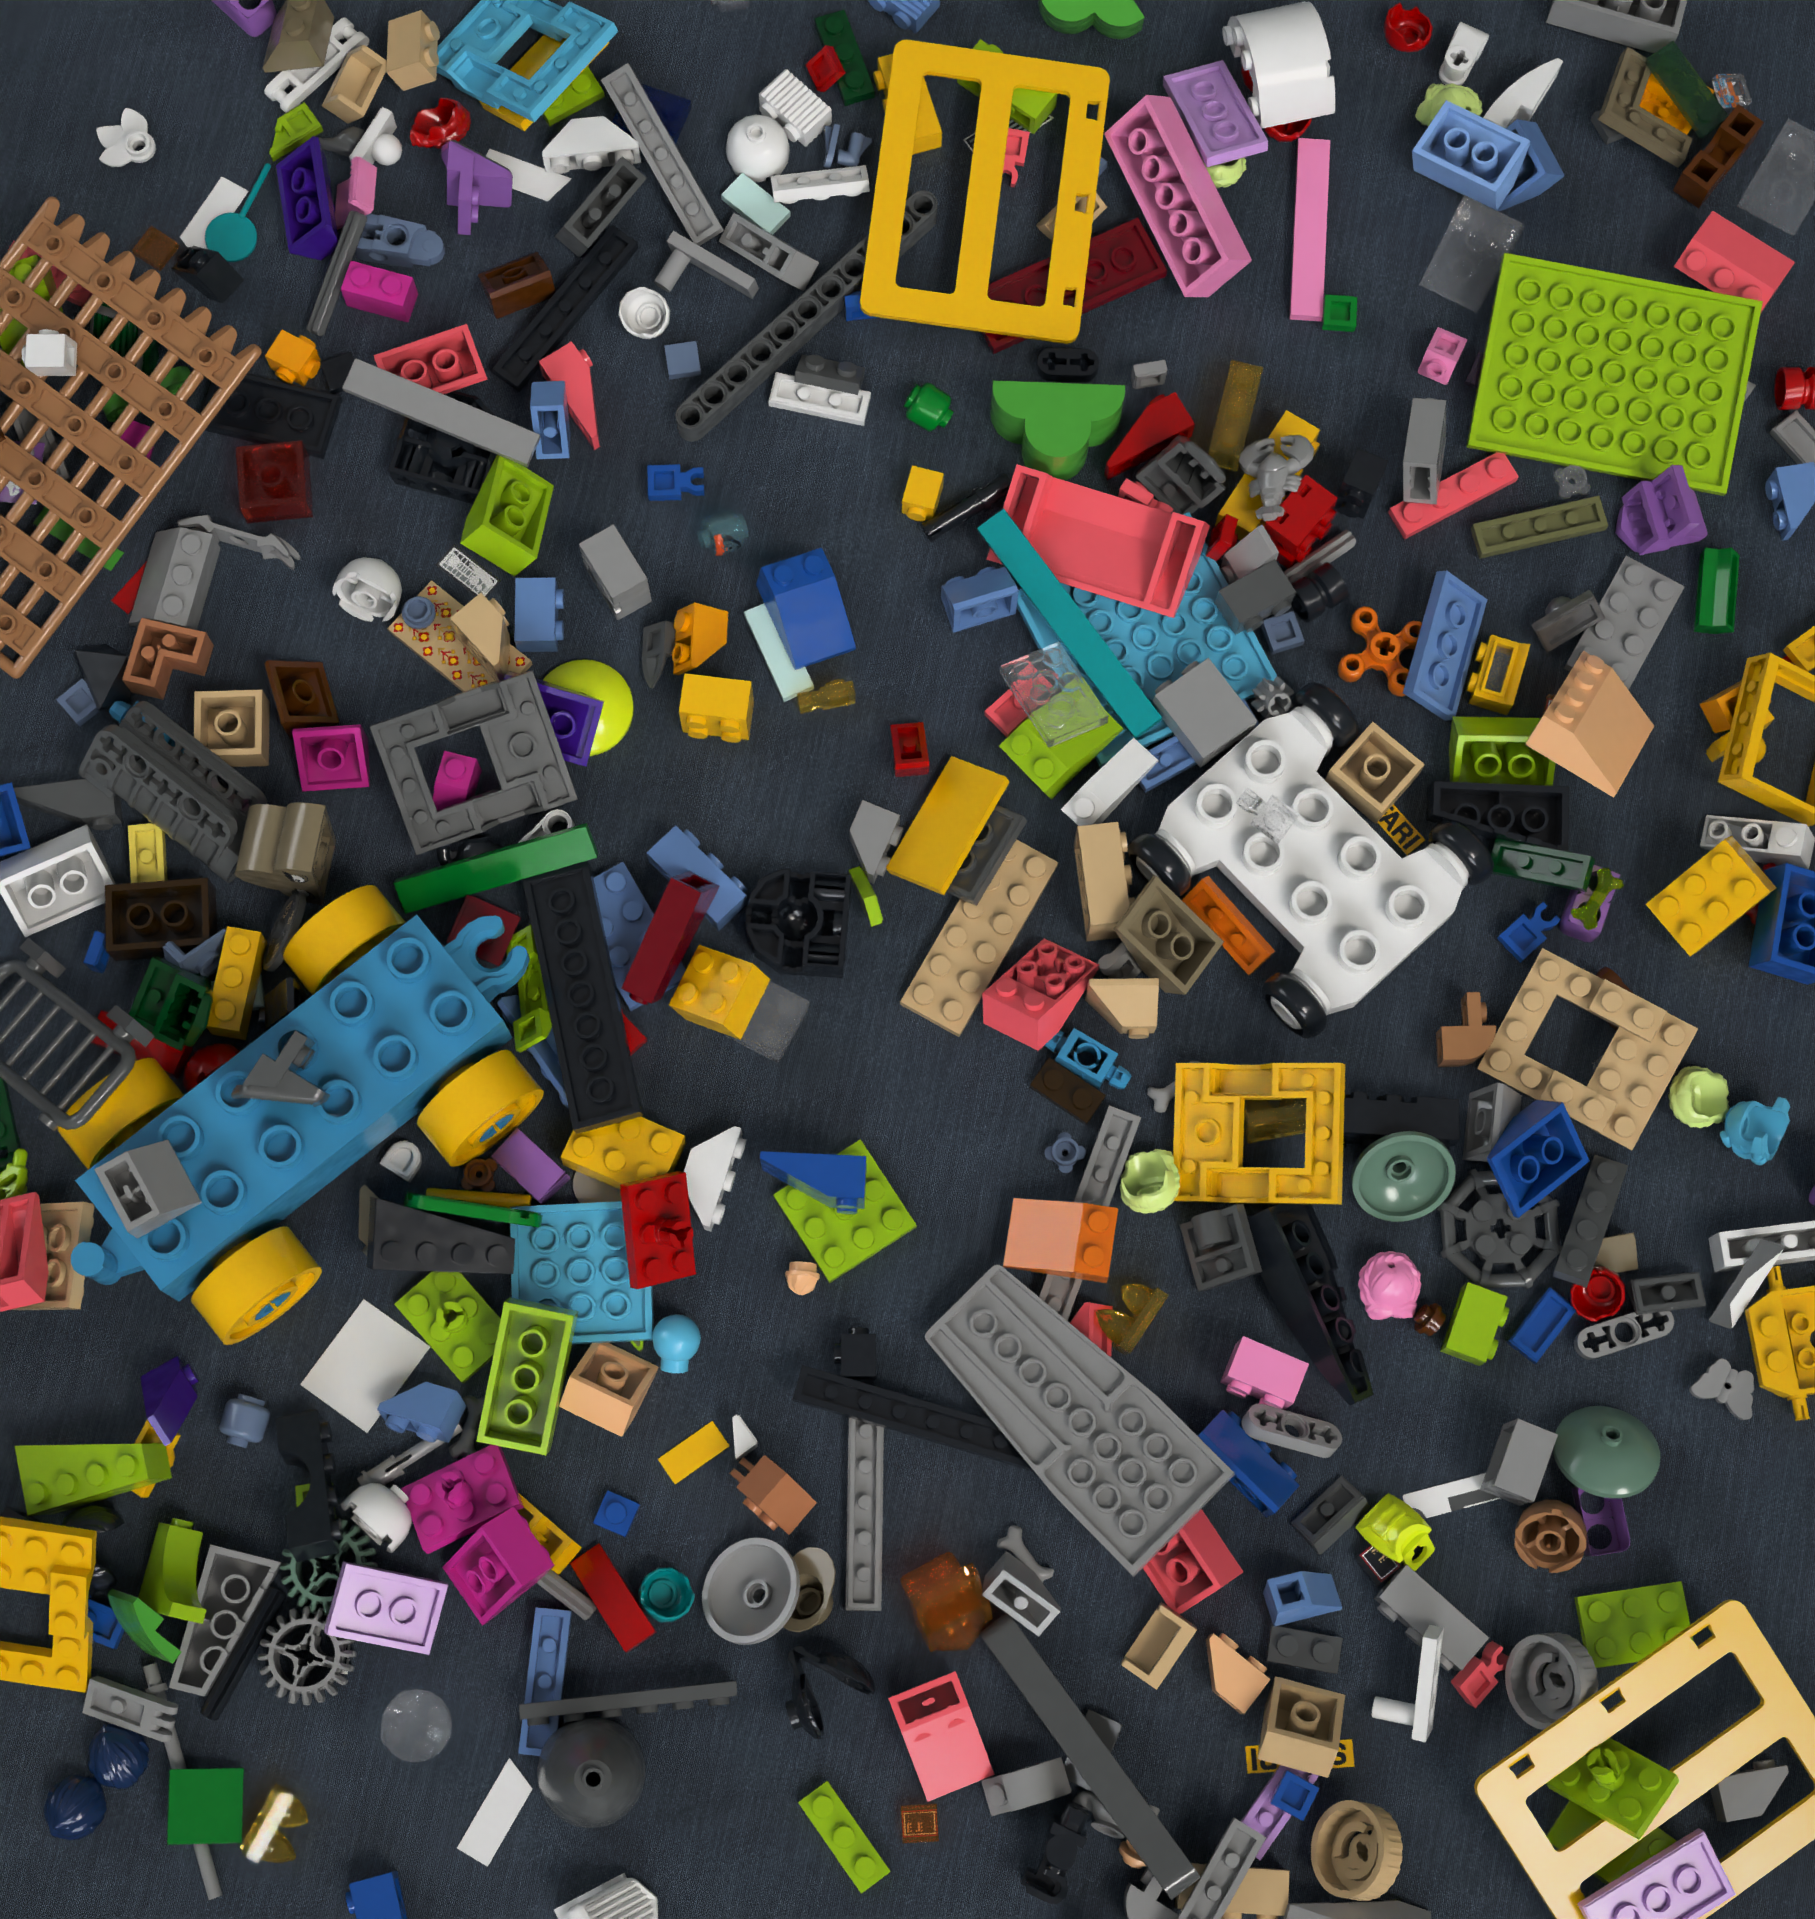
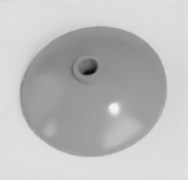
M747 1538L734 1543L724 1550L710 1567L702 1591L704 1615L712 1630L725 1640L740 1645L760 1643L775 1635L788 1622L799 1598L800 1575L796 1562L784 1547L766 1538ZM765 1593L764 1599L760 1602L761 1595Z

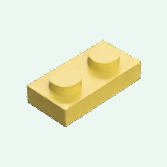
M152 823L128 825L131 883L168 881L165 832Z

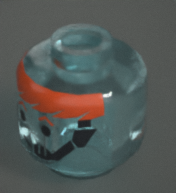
M729 508L704 516L701 522V529L697 530L701 547L703 549L708 548L715 556H722L742 549L745 539L749 537L747 524L742 514H736Z

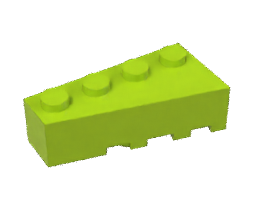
M163 1443L15 1446L27 1516L59 1513L172 1478L166 1446Z

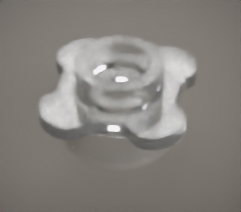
M1570 465L1565 469L1559 468L1553 474V478L1558 482L1560 488L1558 494L1563 499H1569L1571 495L1575 494L1586 495L1590 490L1585 469L1580 466ZM1570 479H1573V480L1575 481V483H1574V484H1570V483H1569V480H1570Z

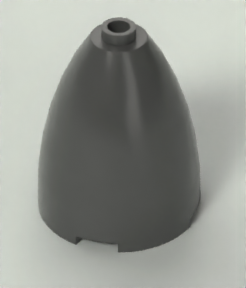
M586 1716L584 1720L570 1721L559 1727L545 1743L537 1765L538 1786L547 1806L563 1821L582 1828L607 1826L624 1817L639 1799L646 1773L642 1749L632 1733L618 1722L608 1718H600L599 1716ZM593 1771L597 1772L601 1777L599 1779L600 1782L595 1785L586 1782L587 1774Z

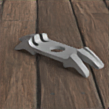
M209 515L187 517L177 522L179 527L188 528L195 526L192 530L213 534L218 543L222 541L260 552L263 559L278 558L292 570L295 568V563L291 556L297 560L301 558L289 543L273 533L266 537L257 536L213 523Z

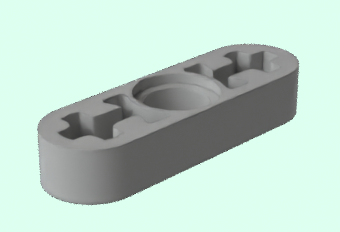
M1670 1311L1654 1313L1657 1318L1663 1317L1665 1323L1660 1325L1661 1331H1658L1656 1326L1641 1331L1640 1324L1653 1318L1652 1313L1636 1315L1633 1312L1578 1332L1574 1339V1348L1577 1354L1584 1359H1597L1667 1335L1673 1329L1674 1317ZM1618 1323H1626L1632 1328L1633 1337L1629 1342H1621L1615 1336V1327ZM1587 1334H1590L1592 1339L1607 1335L1608 1341L1595 1347L1596 1352L1594 1353L1591 1348L1583 1346V1342L1588 1339Z
M1264 1404L1252 1405L1241 1421L1243 1430L1253 1439L1322 1458L1332 1456L1342 1443V1435L1333 1424ZM1285 1425L1293 1426L1298 1431L1299 1437L1290 1435L1286 1431Z

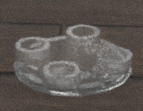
M420 1689L402 1691L391 1700L383 1713L380 1733L381 1741L393 1755L403 1761L417 1763L430 1760L439 1754L449 1741L452 1728L450 1711L444 1701L431 1691Z

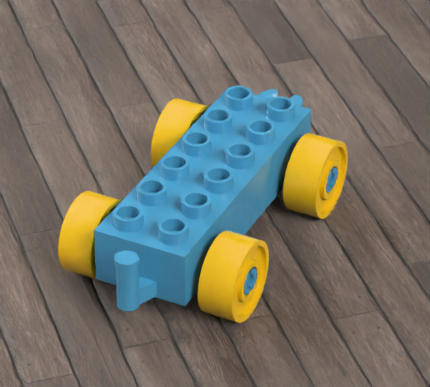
M374 885L356 888L329 903L296 932L283 953L284 961L312 994L310 998L185 1095L156 1059L144 1058L135 1061L129 1075L85 1125L71 1130L58 1126L60 1135L88 1169V1171L75 1180L76 1183L112 1227L102 1246L83 1241L73 1249L71 1254L73 1269L78 1274L89 1277L103 1285H112L123 1276L145 1270L162 1292L179 1302L195 1290L191 1297V1303L224 1345L238 1343L271 1324L295 1305L314 1286L322 1273L321 1267L289 1227L283 1226L271 1230L274 1226L422 1109L423 1111L417 1120V1126L451 1167H456L475 1159L499 1143L516 1129L540 1103L544 1091L510 1050L496 1052L513 1037L503 1019L490 1005V1002L498 994L506 992L525 974L530 960L526 948L523 946L512 948L507 955L506 961L501 966L489 969L478 963L476 952L482 942L498 938L504 933L505 926L499 916H484L475 919L457 934L455 940L443 947L417 914L405 922L381 891ZM295 1030L315 1042L311 1048L316 1051L312 1060L304 1070L298 1068L296 1073L330 1094L325 1103L313 1107L310 1104L251 1098L233 1099L231 1097V1093L236 1085H243V1082L261 1055L265 1054L276 1060ZM108 1076L86 1091L67 1110L66 1114L71 1116L78 1112ZM169 1140L202 1203L137 1239L127 1232L94 1169L126 1151Z

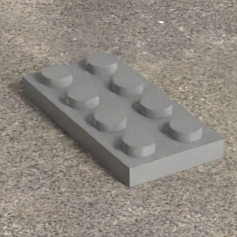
M1625 556L1599 603L1605 618L1584 630L1564 669L1571 671L1581 653L1585 651L1590 655L1601 658L1605 664L1612 667L1629 690L1685 586Z

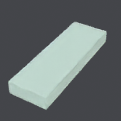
M763 603L744 611V617L783 702L814 690L813 682L806 667L798 670L794 669L765 604Z

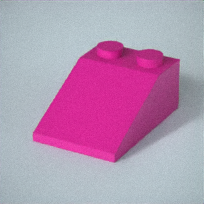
M513 1506L482 1525L442 1568L483 1626L537 1583L555 1565L551 1561L547 1549L538 1542L531 1532L527 1520Z

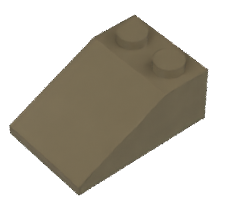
M1153 876L1114 928L1141 970L1149 978H1159V988L1165 993L1186 995L1224 943L1157 876Z

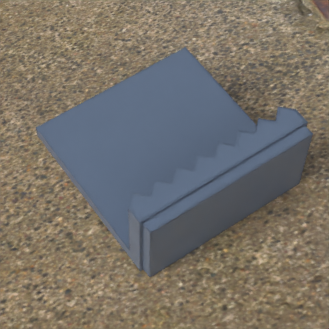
M222 929L187 954L173 941H168L163 946L165 960L193 974L200 973L202 976L209 977L218 969L226 930Z

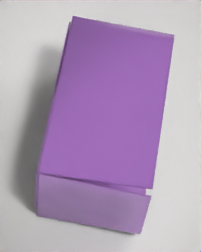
M212 0L226 15L252 37H257L273 24L274 18L277 15L273 0H261L259 6L254 9L241 7L239 0Z
M1596 865L1593 866L1592 875L1608 880L1611 883L1610 889L1603 894H1597L1588 887L1587 892L1580 891L1581 893L1578 895V890L1571 889L1559 923V928L1563 934L1584 942H1592L1600 935L1620 874ZM1590 901L1598 905L1601 917L1597 923L1587 925L1579 920L1577 909L1583 902Z
M518 1128L513 1131L492 1155L496 1163L541 1205H544L570 1179L565 1171Z
M1577 1486L1571 1488L1575 1509L1581 1515L1587 1532L1593 1525L1602 1524L1610 1530L1612 1535L1611 1543L1605 1549L1593 1548L1589 1544L1587 1536L1585 1555L1599 1556L1627 1550L1630 1546V1536L1622 1498H1604L1603 1509L1597 1514H1589L1581 1507L1580 1496L1584 1491Z

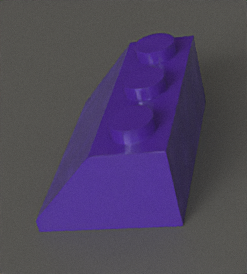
M312 136L276 165L289 253L321 261L335 251L339 234L337 232L335 206L332 199L327 160L319 138Z

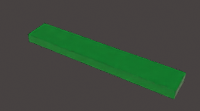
M585 823L395 879L393 884L406 914L597 858L598 852L588 824Z

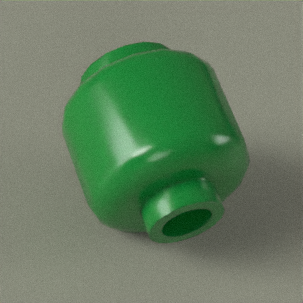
M929 382L924 383L922 386L916 384L903 405L907 409V419L928 432L935 430L938 425L944 428L954 413L953 410L949 409L952 400L951 396Z

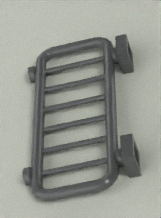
M27 938L20 946V949L30 958L26 962L19 959L8 960L0 965V985L13 973L21 976L20 980L0 1001V1012L26 982H29L39 991L0 1034V1045L43 995L52 1000L55 1005L6 1062L0 1059V1078L42 1112L37 1118L51 1130L55 1131L58 1126L66 1130L77 1129L85 1125L133 1069L136 1056L130 1042L136 1039L146 1047L155 1036L116 1004L106 1016L115 1022L117 1026L112 1030L42 976L45 971H48L58 979L66 968L39 945ZM62 1008L73 1017L72 1020L23 1076H20L11 1066ZM80 1022L91 1032L40 1091L37 1090L28 1080L77 1023ZM98 1036L109 1046L58 1105L54 1104L45 1095L93 1039ZM115 1050L121 1054V1060L117 1067L81 1109L71 1116L66 1114L63 1109Z

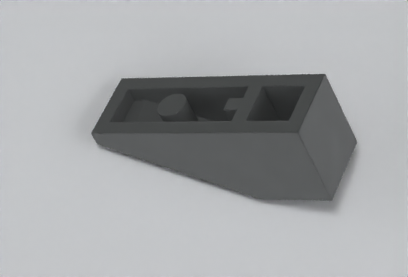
M86 779L14 788L17 802L20 805L83 826L87 824L89 828L92 827L94 830H108L113 828V824L123 823L121 798L117 794L109 798Z

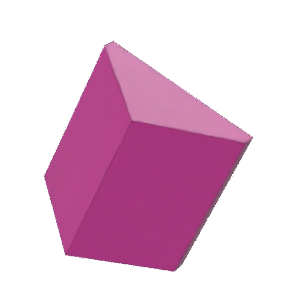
M361 724L293 729L292 734L302 792L370 786L368 737Z

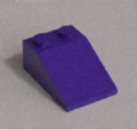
M510 671L505 674L504 679L518 675V673ZM536 679L564 761L587 767L604 701Z

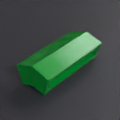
M1705 547L1700 553L1694 632L1708 634L1734 632L1740 555L1732 547L1723 549Z

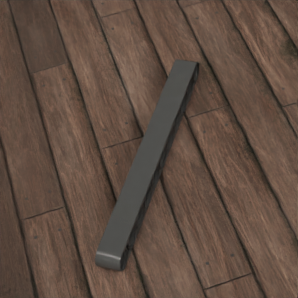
M917 191L906 200L902 229L907 232L901 236L899 258L927 234L937 222V198L929 191ZM919 208H926L930 210V212L921 214L918 213L916 210H918ZM869 234L677 408L675 416L678 433L681 438L693 442L704 437L844 309V296L861 291ZM852 270L861 272L859 276L855 277L847 273ZM828 291L838 293L837 296L832 298L826 297L824 294ZM812 312L815 316L806 319L801 317V314ZM788 333L792 337L787 340H781L778 338V335ZM759 354H765L769 356V358L765 361H757L754 359V357ZM741 375L745 377V380L736 383L731 381V378ZM715 396L722 399L717 404L707 402L709 398ZM688 418L699 420L695 425L691 426L683 423Z

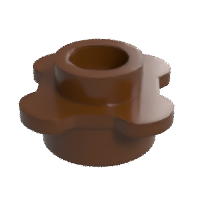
M491 1158L487 1160L473 1159L463 1164L465 1169L461 1185L465 1190L470 1191L476 1188L482 1189L484 1192H491L495 1188L493 1176L498 1168L496 1161ZM479 1171L483 1174L480 1178L476 1177V1173Z

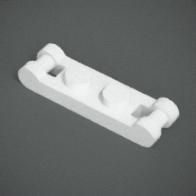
M346 17L341 18L332 26L323 67L282 71L266 86L264 94L272 101H278L280 108L285 113L299 106L304 99L342 66L348 52L361 45L367 46L369 38L363 32H357L353 29V23ZM340 39H347L344 44L339 42ZM291 85L294 89L287 94L285 89Z

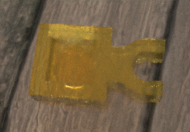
M843 679L827 682L825 687H820L819 691L797 694L800 714L819 708L827 710L856 703L853 681L845 682Z

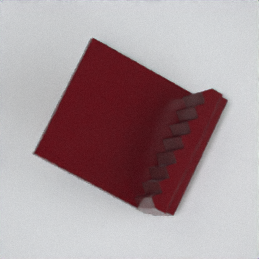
M467 895L444 946L455 940L457 934L475 919L484 916H499L505 926L504 933L498 938L482 942L476 952L477 958L499 967L521 917L472 895Z

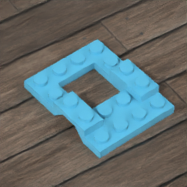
M480 0L438 45L439 64L437 66V73L450 79L456 89L495 109L503 106L535 123L592 59L607 45L618 30L614 22L570 1L562 7L549 0ZM529 27L559 42L566 38V41L530 80L496 64Z

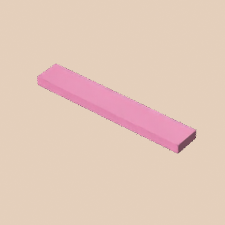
M1298 138L1290 320L1321 322L1323 318L1330 140Z

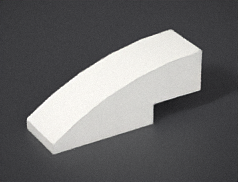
M1556 58L1523 75L1499 96L1483 118L1503 128H1507L1517 119L1530 121L1555 81L1563 61Z

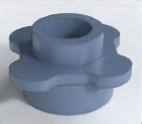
M1063 1132L1058 1135L1057 1141L1053 1146H1048L1045 1149L1044 1155L1047 1160H1052L1059 1166L1061 1173L1067 1174L1072 1171L1073 1165L1077 1160H1082L1085 1157L1086 1150L1083 1146H1078L1076 1141L1071 1139L1069 1133ZM1063 1150L1068 1151L1067 1156L1062 1155Z

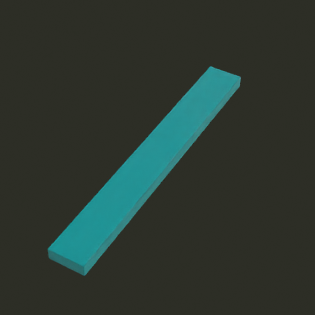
M1002 509L977 528L979 534L1131 735L1137 739L1162 720L1161 715L1005 509Z

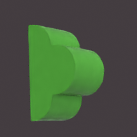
M1038 0L1039 11L1045 23L1053 30L1063 34L1080 33L1093 25L1098 32L1106 37L1125 39L1142 30L1145 18L1134 0Z
M993 380L991 421L993 427L1002 438L1015 444H1022V457L1026 467L1048 473L1055 478L1066 481L1077 475L1083 468L1087 458L1088 447L1101 445L1111 439L1116 433L1121 419L1125 385Z

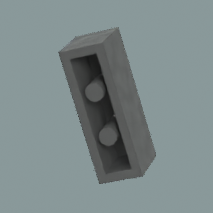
M622 156L555 237L580 258L647 177Z

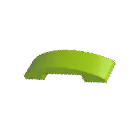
M531 924L513 934L506 950L508 955L512 948L523 946L530 957L526 972L518 981L521 1018L513 1022L515 1050L519 1053L546 1039L552 1028Z

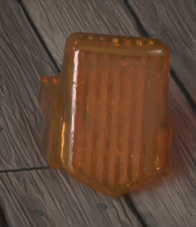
M950 1552L932 1559L903 1575L900 1579L902 1589L911 1604L915 1623L930 1652L935 1650H968L979 1636V1633L984 1629L986 1622L993 1619L990 1602L982 1595L980 1576L973 1563L961 1567L955 1556Z

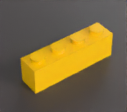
M1286 410L1268 438L1275 440L1274 452L1288 460L1289 458L1284 455L1280 447L1282 445L1281 437L1288 435L1306 437L1312 444L1315 455L1320 446V443L1317 442L1320 429ZM1301 469L1294 475L1301 476L1304 469ZM1247 474L1243 475L1218 513L1215 524L1216 526L1226 514L1237 518L1238 522L1235 533L1238 534V540L1240 541L1260 525L1265 526L1267 522L1263 519H1257L1255 511L1261 508L1263 504L1260 494L1253 498L1250 497L1249 484L1257 478ZM1284 495L1281 504L1286 499L1287 495Z

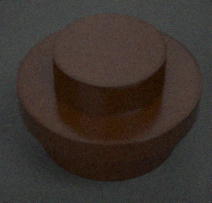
M1433 1303L1430 1306L1428 1304L1423 1305L1414 1316V1321L1416 1322L1414 1330L1419 1334L1424 1333L1427 1336L1436 1333L1446 1319V1315L1442 1312V1307L1437 1303Z

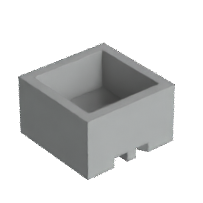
M614 524L579 543L581 555L584 559V567L617 620L652 602L648 579Z
M1518 1418L1503 1424L1480 1490L1518 1506L1534 1502L1558 1434Z

